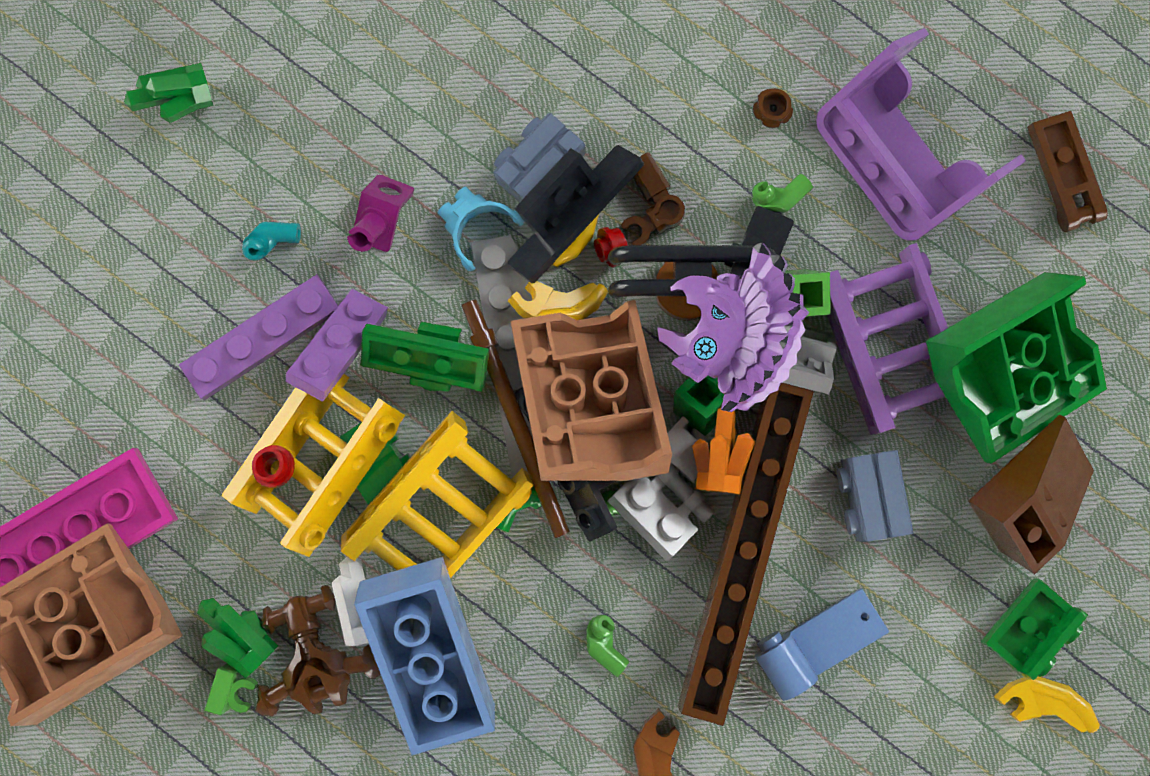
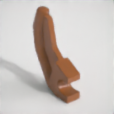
M659 708L644 721L633 745L639 776H673L670 771L671 759L680 732L675 726L666 734H660L656 731L657 723L665 717Z

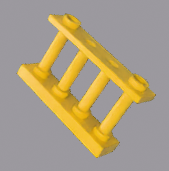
M346 374L342 375L323 402L295 387L221 495L232 505L257 514L262 507L289 529L280 544L289 550L308 557L323 542L325 533L387 442L394 437L399 424L406 416L379 398L371 408L343 389L350 378ZM333 402L362 422L348 444L319 423ZM309 437L337 457V460L324 479L295 458ZM270 445H278L286 448L292 454L295 461L292 477L313 493L300 514H297L271 492L274 488L265 487L256 481L252 472V460L261 449ZM279 460L275 461L272 464V474H275L279 468Z
M451 411L341 536V552L355 561L363 551L367 554L372 551L396 570L417 565L382 538L383 532L381 531L391 520L394 522L400 520L444 554L442 557L451 578L513 508L518 510L527 502L532 493L531 488L534 485L529 473L524 468H521L511 479L467 444L468 438L465 437L468 434L466 422L454 411ZM447 456L450 458L456 456L500 491L484 510L438 475L439 469L437 468ZM419 488L422 490L428 488L472 523L457 541H454L410 506L411 501L409 499Z

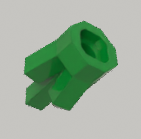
M202 63L138 76L136 82L138 89L126 91L124 104L132 111L160 105V117L169 123L198 109L214 106Z
M214 598L200 602L197 614L213 629L202 636L201 647L234 667L245 679L278 647L266 634L255 611H243L239 615L229 604L221 606Z

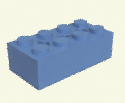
M443 557L360 581L354 605L411 755L495 731V703Z

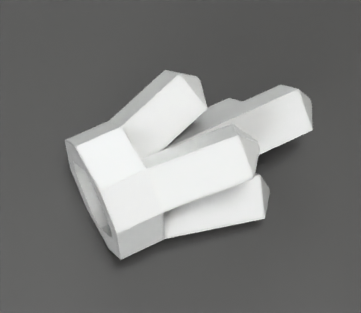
M346 557L339 563L341 575L332 582V592L335 596L345 646H357L369 643L354 605L359 582L365 580L361 559L357 558L353 561Z

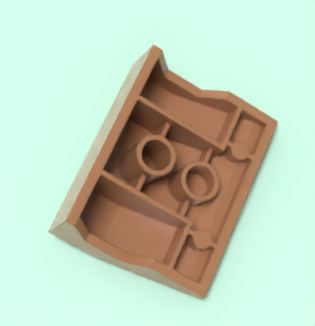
M635 300L627 301L612 314L601 317L575 320L560 312L511 321L541 481H627L669 473L672 450Z
M109 523L0 587V678L12 702L7 718L10 726L39 724L183 636L164 598L116 530Z

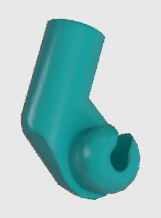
M261 222L244 239L242 246L243 255L249 260L258 261L265 257L278 243L298 244L301 238L300 224Z

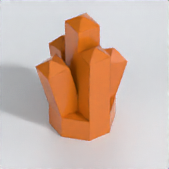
M719 408L717 411L715 437L711 440V443L698 439L692 445L697 467L696 489L741 494L742 477L755 441L749 433L738 435L735 442V411L731 413Z

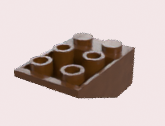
M1059 414L989 482L980 488L968 502L999 551L1035 575L1066 545L1094 470L1066 417Z

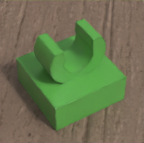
M226 663L217 669L204 711L217 715L224 714L230 708L240 713L247 712L252 704L241 701L238 697V690L242 687L254 690L257 688L258 682L251 677L240 679L241 674L234 667Z

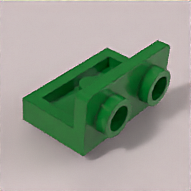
M1033 578L981 642L1019 675L1035 680L1037 677L1046 675L1056 663L1054 656L1064 644L1068 645L1079 637L1083 631L1082 623L1088 617V614L1081 608L1072 607L1041 579Z

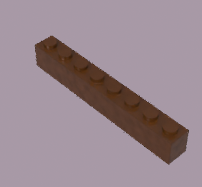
M780 383L778 391L770 393L764 401L760 402L751 435L755 444L742 477L741 494H735L677 705L683 715L724 726L812 401L813 390Z

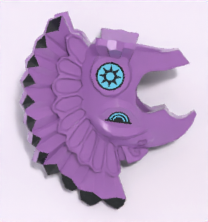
M758 243L753 247L749 269L744 271L742 279H740V276L731 273L719 275L717 279L707 276H688L677 281L671 287L672 292L683 290L687 296V303L696 305L701 310V319L695 330L686 335L682 332L657 327L659 341L666 344L680 356L672 361V365L677 367L682 374L689 376L698 383L707 376L718 378V388L724 394L721 410L731 413L735 409L747 411L754 403L762 402L770 393L778 391L780 383L789 379V370L797 363V352L802 347L800 337L805 331L802 320L809 314V311L803 306V295L793 293L795 278L791 274L785 273L788 266L785 258L777 254L771 255L764 243Z

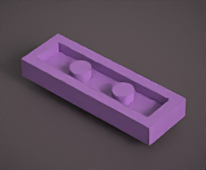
M351 289L286 372L285 382L323 402L361 351L362 330L365 325L380 326L386 318L388 307Z

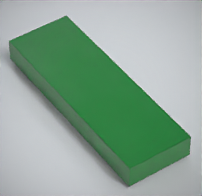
M366 324L363 328L360 366L483 391L488 366V348L372 324Z

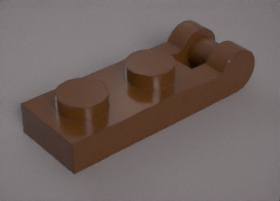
M1072 111L1030 124L1027 129L1055 203L1057 221L1063 232H1070L1079 229L1081 223L1089 221V223L1095 224L1106 220L1108 216L1107 207ZM1082 195L1084 205L1076 208L1073 197Z

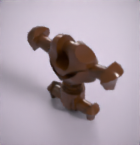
M329 585L321 586L322 593L312 597H303L301 595L292 597L282 608L272 611L269 606L263 609L261 626L272 634L277 627L287 624L288 636L295 641L296 649L290 664L281 673L283 679L281 682L271 688L267 685L257 684L258 700L255 711L262 716H274L280 708L278 703L289 696L292 700L300 702L312 714L322 713V700L330 698L335 706L346 704L351 674L364 672L366 676L374 680L381 675L369 644L363 648L362 655L347 657L346 651L340 652L337 649H332L330 646H325L323 641H319L320 636L318 633L321 625L317 620L316 613L325 609L334 611L336 605L335 596Z

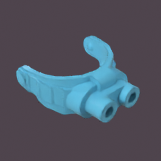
M465 186L455 195L457 201L453 205L450 202L445 203L438 210V214L446 222L445 228L453 238L456 255L461 259L464 268L471 272L476 268L473 266V262L464 256L460 248L462 230L469 220L482 213L499 212L510 216L513 222L520 227L525 221L515 210L513 211L508 206L499 202L487 201L480 194L474 195Z

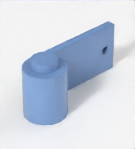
M860 588L782 636L779 631L766 636L757 643L760 650L754 657L781 700L786 701L800 695L814 685L818 680L817 675L888 634L889 630L863 589Z

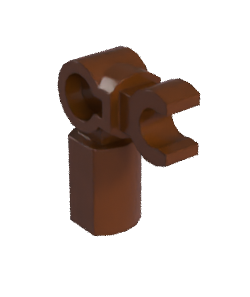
M650 152L640 156L644 166L633 179L646 201H653L655 205L645 210V216H632L625 219L621 224L623 231L633 226H638L642 229L641 237L633 241L632 245H646L650 235L655 231L660 234L669 228L678 227L685 215L683 201L679 197L668 193L671 186Z

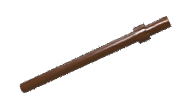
M477 300L468 301L461 306L473 334L470 337L472 345L489 349L488 374L554 538L570 532L550 481H541L533 438L496 349L499 343L493 328L488 329Z

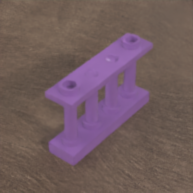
M917 243L909 245L899 253L901 264L851 281H848L846 278L841 279L838 270L830 272V314L827 317L870 435L896 428L893 419L897 417V413L945 397L937 382L892 398L889 395L884 396L879 380L882 379V374L930 358L926 342L878 359L875 356H869L864 342L868 340V335L921 317L930 338L948 328L929 277L932 273L930 261L924 252L920 253ZM908 279L916 302L864 320L860 317H855L850 302L854 301L855 296Z

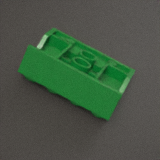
M1044 272L926 340L935 380L984 462L992 464L1040 433L1059 414L1065 417L1107 390L1099 346L1077 328L1071 297L1086 285L1085 276Z

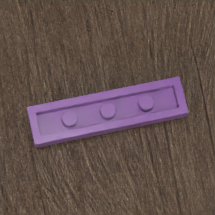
M316 274L180 363L179 366L200 399L206 400L328 320L339 305L322 279Z

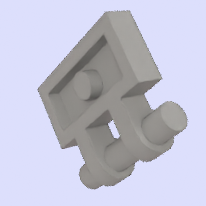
M672 463L670 464L669 473L656 475L651 481L647 477L628 480L608 500L666 561L671 559L697 532L698 529L687 518L691 512L703 523L715 513L704 501L706 496L698 489L693 490L677 474L680 470ZM665 485L682 501L678 507L660 491Z

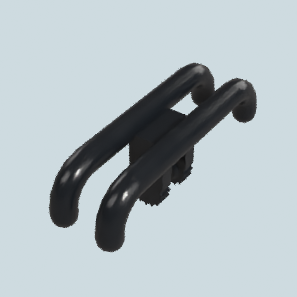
M629 245L615 247L608 255L611 264L673 262V279H628L614 281L609 285L608 293L615 299L627 296H686L683 290L672 292L671 287L677 281L688 276H707L712 278V262H750L755 245ZM767 247L771 255L776 254L772 248Z

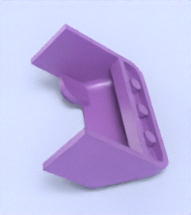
M925 28L893 41L819 110L816 119L817 128L822 137L894 233L900 238L909 241L917 240L1026 161L1021 154L990 176L985 173L980 165L971 160L957 161L946 170L942 167L897 107L908 97L912 88L911 76L900 60L929 35Z

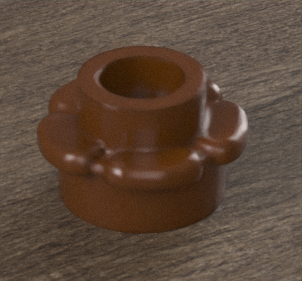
M778 88L762 91L757 97L758 101L753 105L755 118L760 119L762 124L768 128H777L781 123H787L793 114L791 98L785 91ZM771 105L776 106L777 110L775 112L770 111L769 107Z

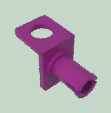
M377 175L361 192L354 227L348 232L351 235L347 236L350 246L360 252L368 251L372 247L388 252L392 247L400 210L412 197L414 187L384 175ZM379 188H391L400 194L389 195L379 190Z

